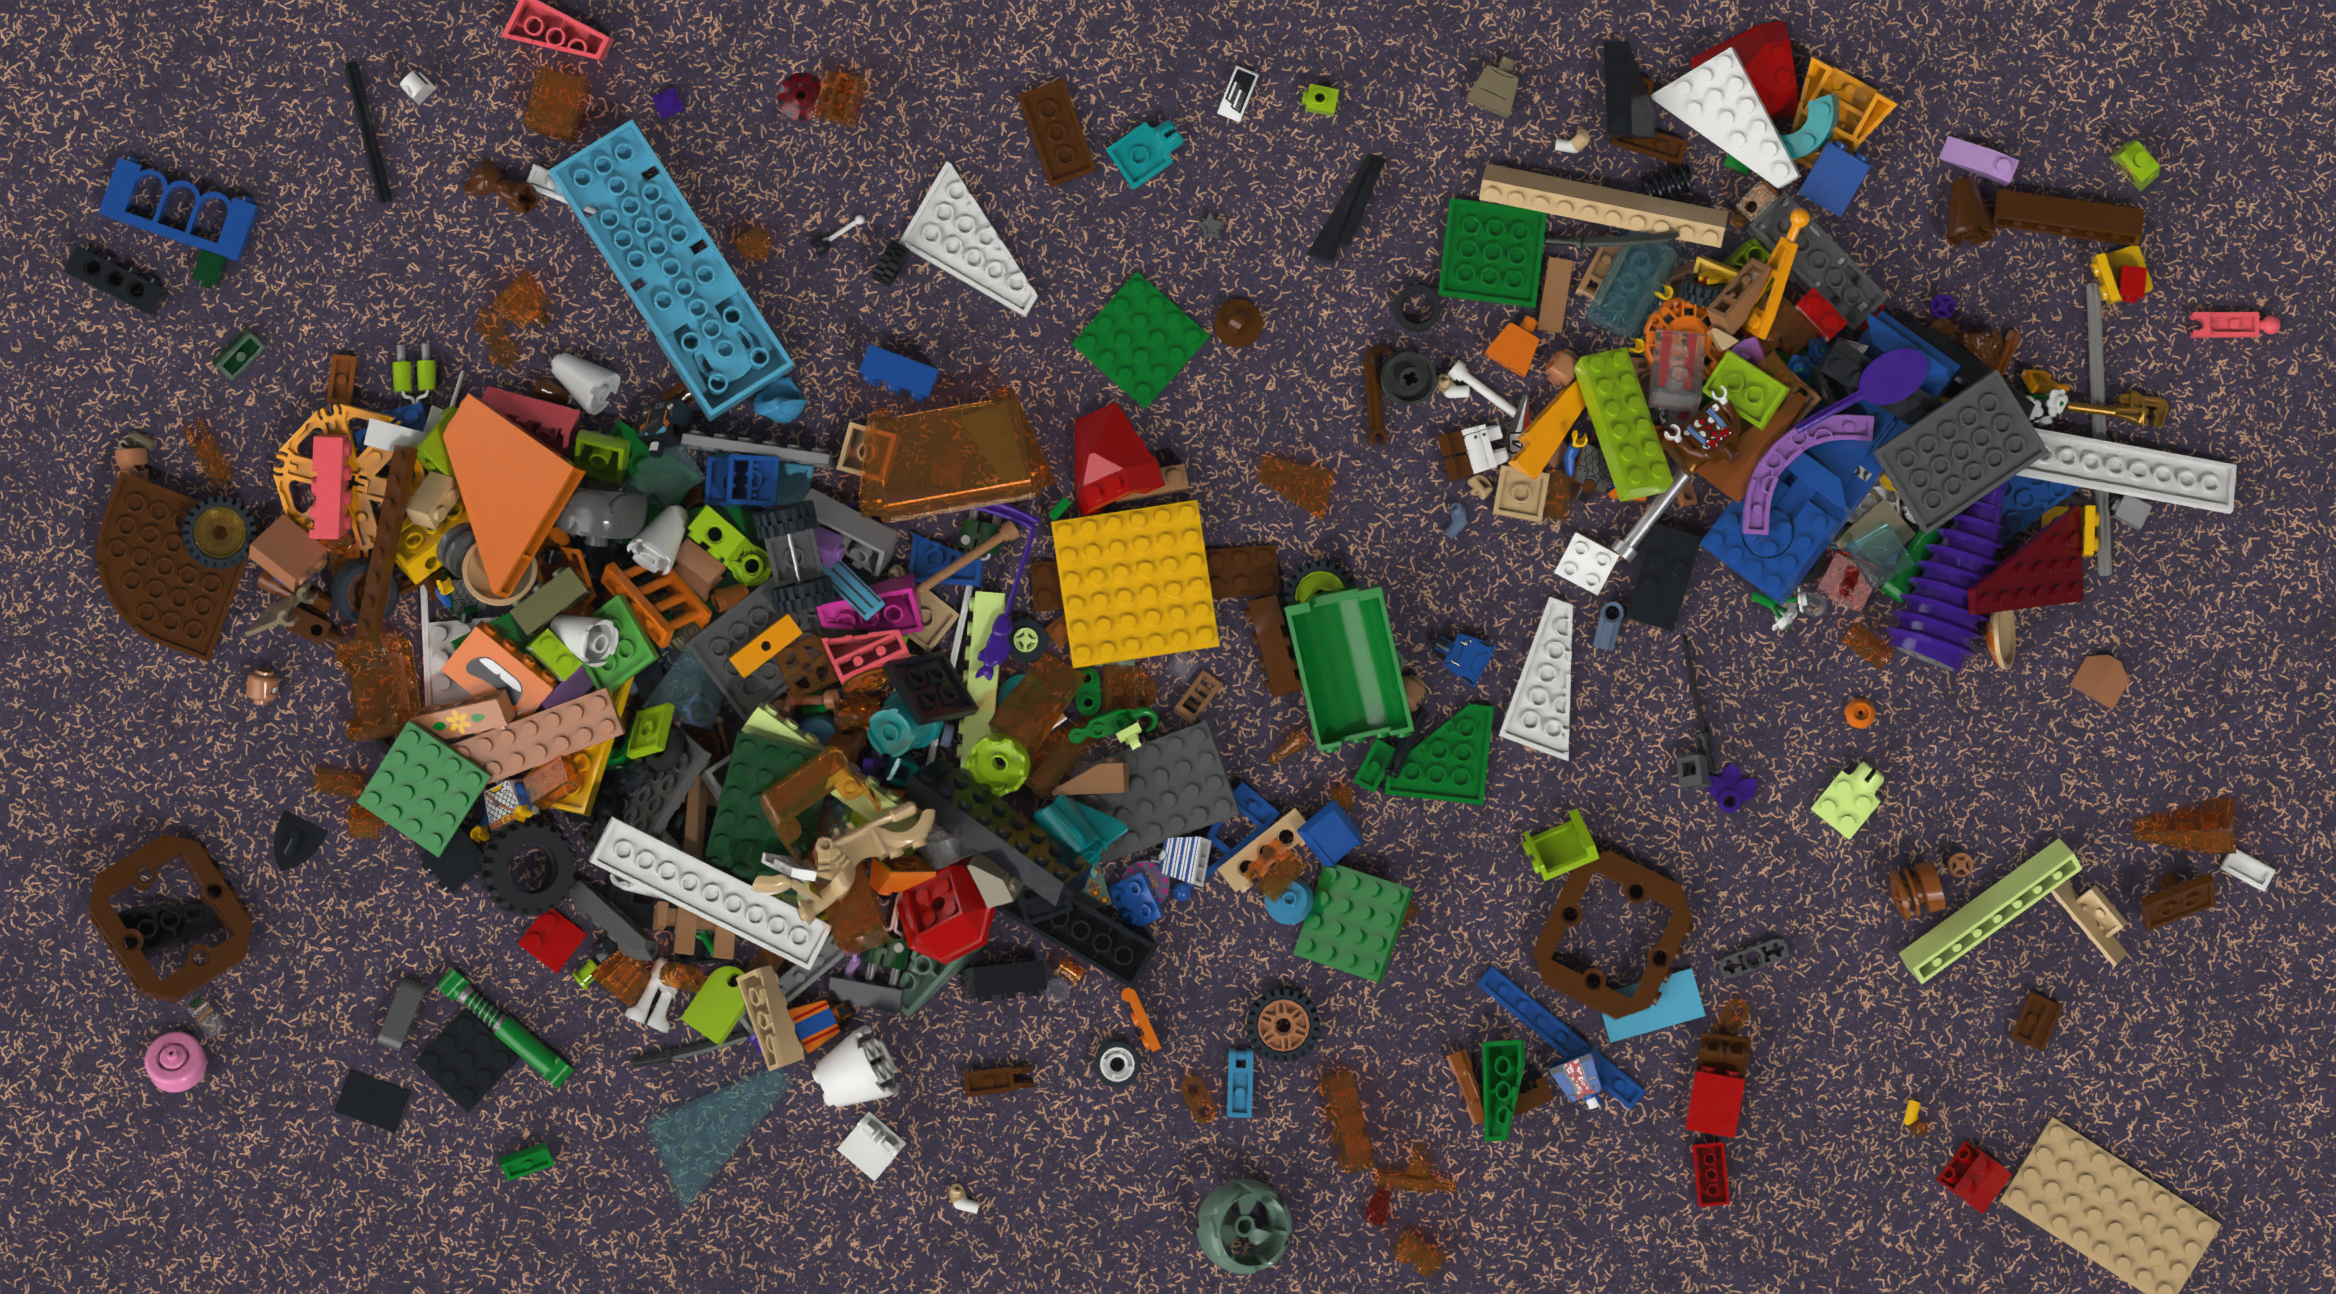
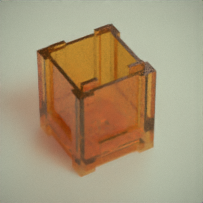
M545 64L544 68L538 66L523 124L527 125L528 131L576 143L591 88L587 84L584 74L581 73L580 77H575L548 69L547 64Z

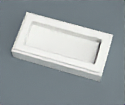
M2234 847L2230 848L2220 867L2223 871L2265 892L2276 871Z

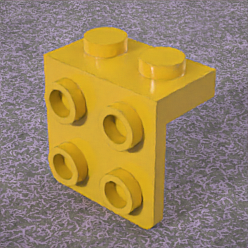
M2129 246L2108 254L2096 255L2091 259L2092 263L2090 264L2094 277H2097L2100 283V296L2103 301H2106L2107 306L2122 301L2117 288L2118 269L2122 265L2147 268L2139 246ZM2148 270L2146 274L2145 293L2150 292L2153 289V284L2149 276Z
M2085 505L2082 508L2080 507L2081 556L2090 558L2094 555V551H2098L2099 539L2095 536V527L2099 526L2100 515L2099 512H2096V506ZM2054 506L2043 514L2041 529L2045 525H2049L2056 516H2061L2069 507Z

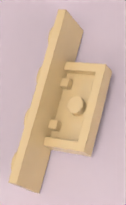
M2067 881L2051 891L2055 899L2065 908L2071 918L2077 922L2088 938L2094 942L2113 966H2116L2128 954L2113 936L2128 922L2096 885L2081 896L2074 891Z

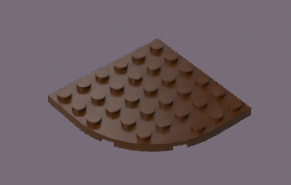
M120 472L104 513L97 540V565L104 591L121 618L139 634L160 645L209 662L249 555L238 565L227 569H212L199 564L190 556L185 548L182 528L186 515L200 501ZM220 508L208 510L199 518L195 527L197 544L205 553L211 556L224 557L231 555L240 547L243 541L244 528L241 520L236 514ZM255 522V524H256V530H257V531H256V537H257V534H258V531H259V529H260L261 524Z

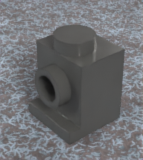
M1698 751L1685 753V757L1676 758L1680 788L1695 790L1712 786V781L1709 779L1707 756L1700 755Z

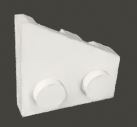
M766 852L762 854V863L794 878L799 883H807L808 880L815 881L817 871L810 860Z

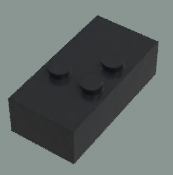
M1655 523L1653 525L1624 619L1671 634L1673 632L1700 542L1702 541L1701 537Z

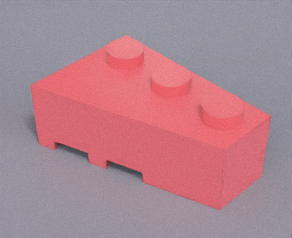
M899 629L872 632L866 635H846L832 639L821 638L844 689L855 685L853 684L854 680L865 674L876 673L877 675L884 672L882 667L886 661L911 657Z

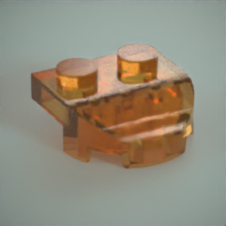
M1104 666L1103 714L1119 708L1136 709L1153 705L1157 696L1154 679H1151L1145 672L1146 670L1140 667Z

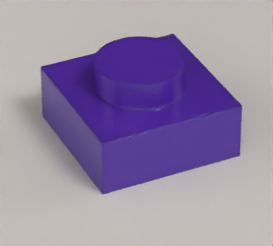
M675 87L652 96L662 120L684 111Z

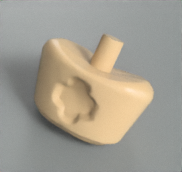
M1480 473L1467 480L1468 485L1473 488L1469 493L1471 495L1477 493L1481 500L1486 499L1493 490L1491 483Z

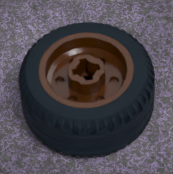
M367 557L350 560L340 567L333 578L331 586L334 605L342 615L355 623H358L361 601L363 599L362 592L365 589L366 577L371 558ZM393 572L383 619L394 610L399 597L398 582Z

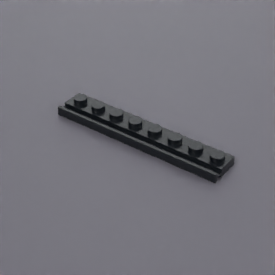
M1836 339V343L1830 349L1818 370L1856 392L1859 390L1858 384L1861 374L1873 360L1843 341ZM1918 388L1913 394L1901 401L1877 406L1906 424L1912 425L1943 403Z

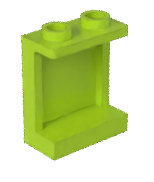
M452 406L441 412L442 417L422 441L415 443L411 448L418 449L416 459L429 472H436L456 479L442 436L448 422L453 419L459 409Z
M1578 808L1568 812L1571 821L1533 837L1530 836L1528 830L1523 832L1526 840L1522 842L1523 848L1527 856L1532 854L1534 858L1530 860L1536 874L1541 873L1544 881L1599 859L1595 843Z

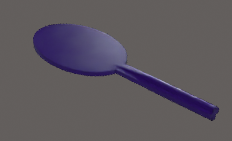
M1910 348L1894 349L1878 356L1861 374L1858 391L1795 424V430L1800 434L1862 399L1876 405H1887L1907 398L1921 386L1927 376L1928 362L1926 357L1921 352Z

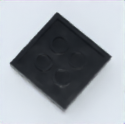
M944 651L886 661L882 667L918 726L975 715L979 710Z
M464 1008L414 1063L469 1113L520 1058L467 1008Z

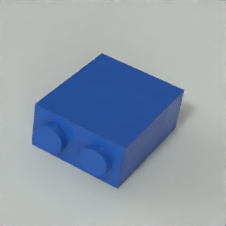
M1835 139L1834 142L1828 140L1798 193L1841 217L1870 169L1871 163L1868 162L1869 157L1858 151L1855 154L1848 151V145Z

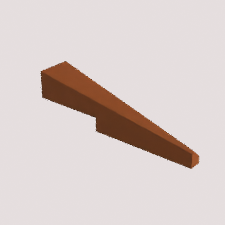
M1795 392V396L1783 405L1780 404L1763 431L1752 424L1738 436L1741 442L1736 449L1741 455L1736 462L1730 464L1725 458L1716 464L1706 461L1702 465H1697L1694 470L1723 493L1740 503L1746 494L1749 480L1760 458L1786 432L1807 398L1800 392Z

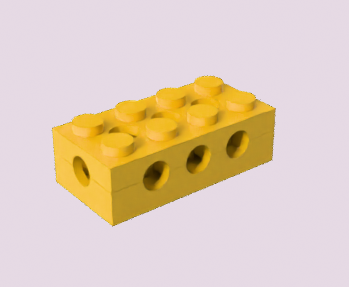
M462 495L436 530L413 524L411 520L402 525L394 563L415 585L443 566L437 557V548L442 536L457 524L470 523Z

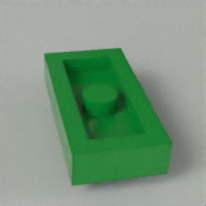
M1376 738L1352 782L1375 793L1385 775L1384 770L1395 748Z
M546 1142L499 1158L500 1166L508 1181L555 1165Z

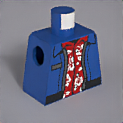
M1596 1046L1553 1062L1549 1072L1571 1102L1584 1098L1589 1109L1596 1108L1602 1104L1597 1092L1605 1087L1606 1078Z

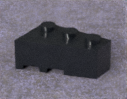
M1044 960L960 970L963 1000L977 998V1002L992 1001V996L1001 995V1000L1016 998V993L1023 992L1025 997L1039 996L1040 990H1047Z

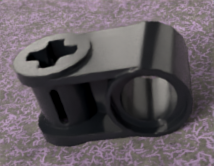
M702 940L695 941L694 955L688 961H683L679 954L675 953L676 960L683 965L723 963L722 958L710 956V952Z

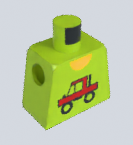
M2137 140L2127 141L2110 156L2112 161L2140 192L2159 176L2160 165Z

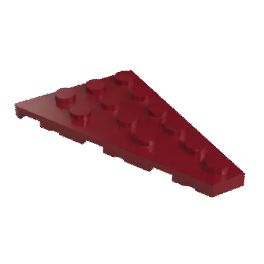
M2069 505V509L2061 516H2056L2049 525H2045L2033 535L2034 538L2026 545H2021L2014 554H2010L2000 562L1996 570L1991 574H1986L1979 583L1972 585L1968 589V614L1978 615L2083 601L2080 505Z

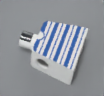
M1203 837L1166 838L1163 849H1152L1150 855L1151 862L1160 864L1159 872L1203 887L1211 840Z

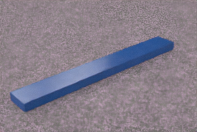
M1493 965L1478 981L1477 985L1563 1056L1567 1057L1592 1047ZM1598 1052L1606 1078L1604 1089L1631 1110L1646 1090Z

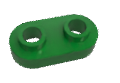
M1085 667L1080 669L1075 676L1076 705L1081 715L1090 718L1098 715L1102 708L1101 684L1097 671L1093 668ZM1085 676L1092 678L1089 683L1083 682ZM1092 700V706L1086 707L1084 705L1085 701Z

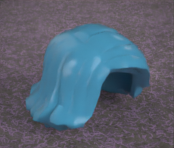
M791 376L786 378L780 377L756 394L753 411L756 414L768 417L774 422L785 424L793 421L802 413L805 404L808 403V398L804 397L795 386Z

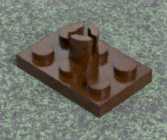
M2167 873L2163 875L2166 882L2162 877L2157 881L2162 891L2149 893L2140 899L2143 924L2146 931H2150L2216 906L2214 879L2211 873L2197 875L2191 880L2179 884L2175 873Z

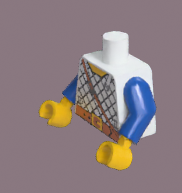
M509 777L495 781L496 786L485 791L484 816L479 826L472 829L470 833L471 839L477 843L481 839L487 841L490 838V833L487 831H500L501 827L519 821L524 823L526 820L540 814L535 803L536 793L526 784L525 780H510Z

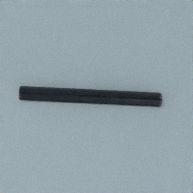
M349 62L345 64V70L378 201L380 204H386L392 201V196L359 65L357 62Z

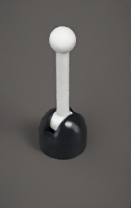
M857 215L854 221L830 237L819 235L810 240V244L814 249L816 248L818 256L822 257L830 250L832 240L855 225L863 224L865 218L863 215Z

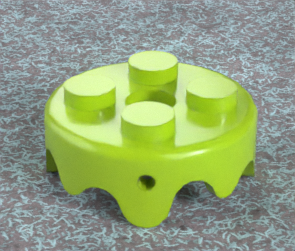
M991 733L980 738L973 746L966 759L965 768L971 771L974 782L989 788L994 796L1001 797L1009 792L1017 791L1027 779L1030 772V758L1027 750L1016 738L1004 733ZM995 758H1002L1005 761L1006 766L998 765L995 761Z

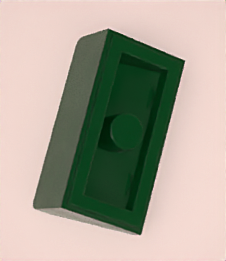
M245 327L212 363L226 377L233 381L266 346Z

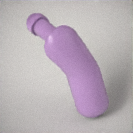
M856 951L851 953L853 959H850L844 976L854 978V971L861 962L860 958H857L858 954Z

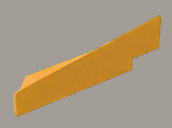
M1577 379L1570 385H1566L1517 438L1524 446L1510 459L1508 464L1531 479L1539 477L1586 405Z

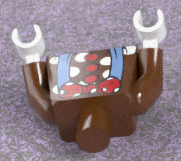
M1720 386L1724 392L1721 398L1716 397L1713 390L1711 392L1712 397L1720 401V406L1715 403L1682 432L1676 424H1671L1670 427L1675 430V436H1671L1667 431L1664 432V437L1667 440H1674L1676 442L1675 445L1689 459L1703 462L1710 461L1716 464L1725 458L1732 464L1740 458L1741 453L1736 449L1741 442L1738 436L1741 432L1740 417L1731 400H1727V390L1723 386Z

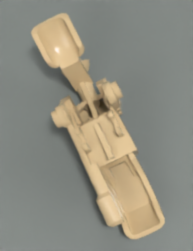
M909 801L890 809L889 813L862 824L857 829H855L852 823H847V828L844 829L846 835L840 834L839 829L835 828L831 838L827 836L818 838L812 852L813 859L815 860V870L817 871L815 882L827 886L817 895L794 878L791 880L784 874L758 876L751 887V891L764 895L782 893L790 888L794 889L807 899V901L798 900L799 907L796 908L800 920L802 922L806 921L810 926L817 914L825 910L836 900H841L848 895L855 879V867L861 860L868 857H878L880 861L888 856L894 859L903 855V850L913 847V849H917L926 845V839L933 826L936 810H924L917 824L905 832L895 833L878 827L890 821L896 823L914 815L917 811V806L915 802Z

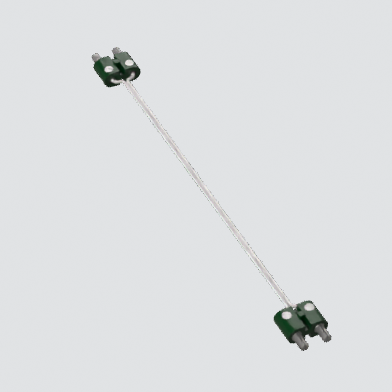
M970 509L969 518L963 519L957 548L964 549V554L999 533L998 530L1002 528L1000 526L1002 518L994 515L992 524L977 521L979 511ZM1001 543L984 553L987 554L986 557H979L978 560L986 561L991 555L998 556ZM966 586L950 656V662L954 668L973 586ZM939 737L930 745L926 766L935 759ZM903 891L897 894L890 927L881 929L878 934L870 933L864 962L868 963L865 979L868 981L874 980L876 967L880 965L892 968L889 985L897 986L900 970L905 971L910 949L904 934L897 930L899 920L897 904L902 898ZM893 929L896 934L901 936V939L887 937L881 934L883 932H889Z

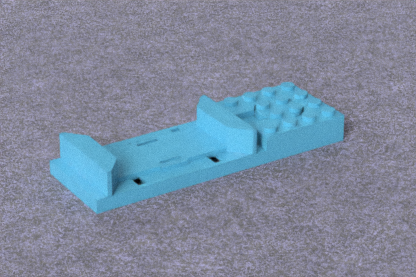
M632 119L549 170V175L555 183L556 193L564 196L647 322V331H653L657 343L709 422L793 369L794 363ZM655 166L659 174L646 181L642 173ZM592 204L597 212L586 218L582 210ZM703 239L708 247L694 254L690 247ZM641 278L645 286L635 292L630 284Z

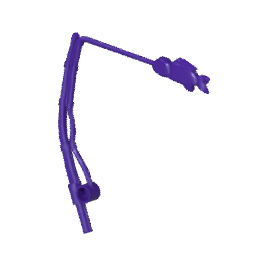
M919 486L914 489L899 490L885 494L880 492L859 497L860 500L843 503L855 511L862 509L863 515L869 516L880 524L896 520L915 508L925 506L926 504L933 507L961 506L1000 516L1003 519L1006 518L1030 530L1005 613L1000 614L995 619L992 625V633L987 640L986 646L978 654L977 659L983 661L984 666L978 669L975 678L984 675L990 681L994 674L993 667L997 664L1001 666L1011 650L1008 635L1013 629V624L1008 616L1036 533L1034 524L1039 523V517L1007 502H1001L967 490L941 486ZM949 496L961 498L963 501L937 502L924 499V497ZM918 499L917 502L903 510L883 517V513L878 508L897 502Z

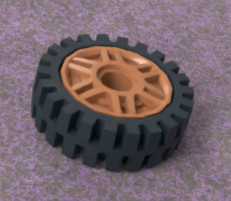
M1276 989L1262 995L1251 1007L1247 1018V1033L1253 1047L1265 1058L1276 1062H1291L1305 1056L1316 1044L1320 1033V1018L1314 1004L1302 993L1291 989ZM1281 1018L1289 1020L1291 1024L1290 1030L1286 1033L1278 1031L1276 1027L1277 1021Z

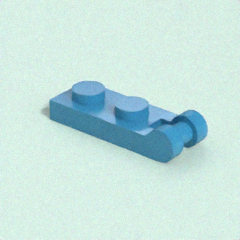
M1229 1048L1227 1117L1252 1118L1254 1048H1246V1051ZM1236 1060H1246V1068H1236Z

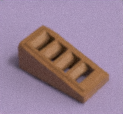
M1203 669L1177 703L1173 712L1193 726L1223 683ZM1202 679L1214 687L1212 691L1200 683ZM1196 687L1208 695L1206 699L1194 691ZM1192 696L1201 703L1200 707L1190 701L1189 697ZM1184 704L1190 707L1192 710H1194L1195 713L1193 714L1185 707H1183Z

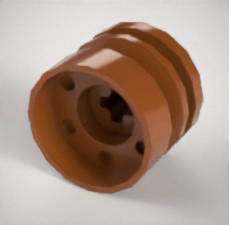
M1932 860L1914 864L1915 876L1912 877L1906 867L1901 868L1902 880L1897 870L1889 872L1892 899L1904 921L1911 919L1910 907L1915 917L1921 916V904H1924L1928 913L1946 909L1942 886Z

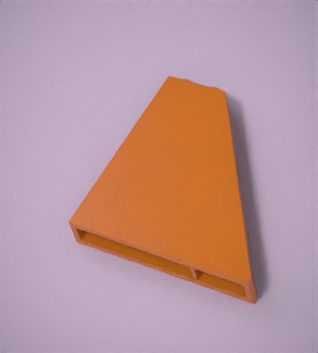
M468 393L466 398L461 401L453 419L448 422L442 436L491 590L494 594L508 599L586 472L481 398Z

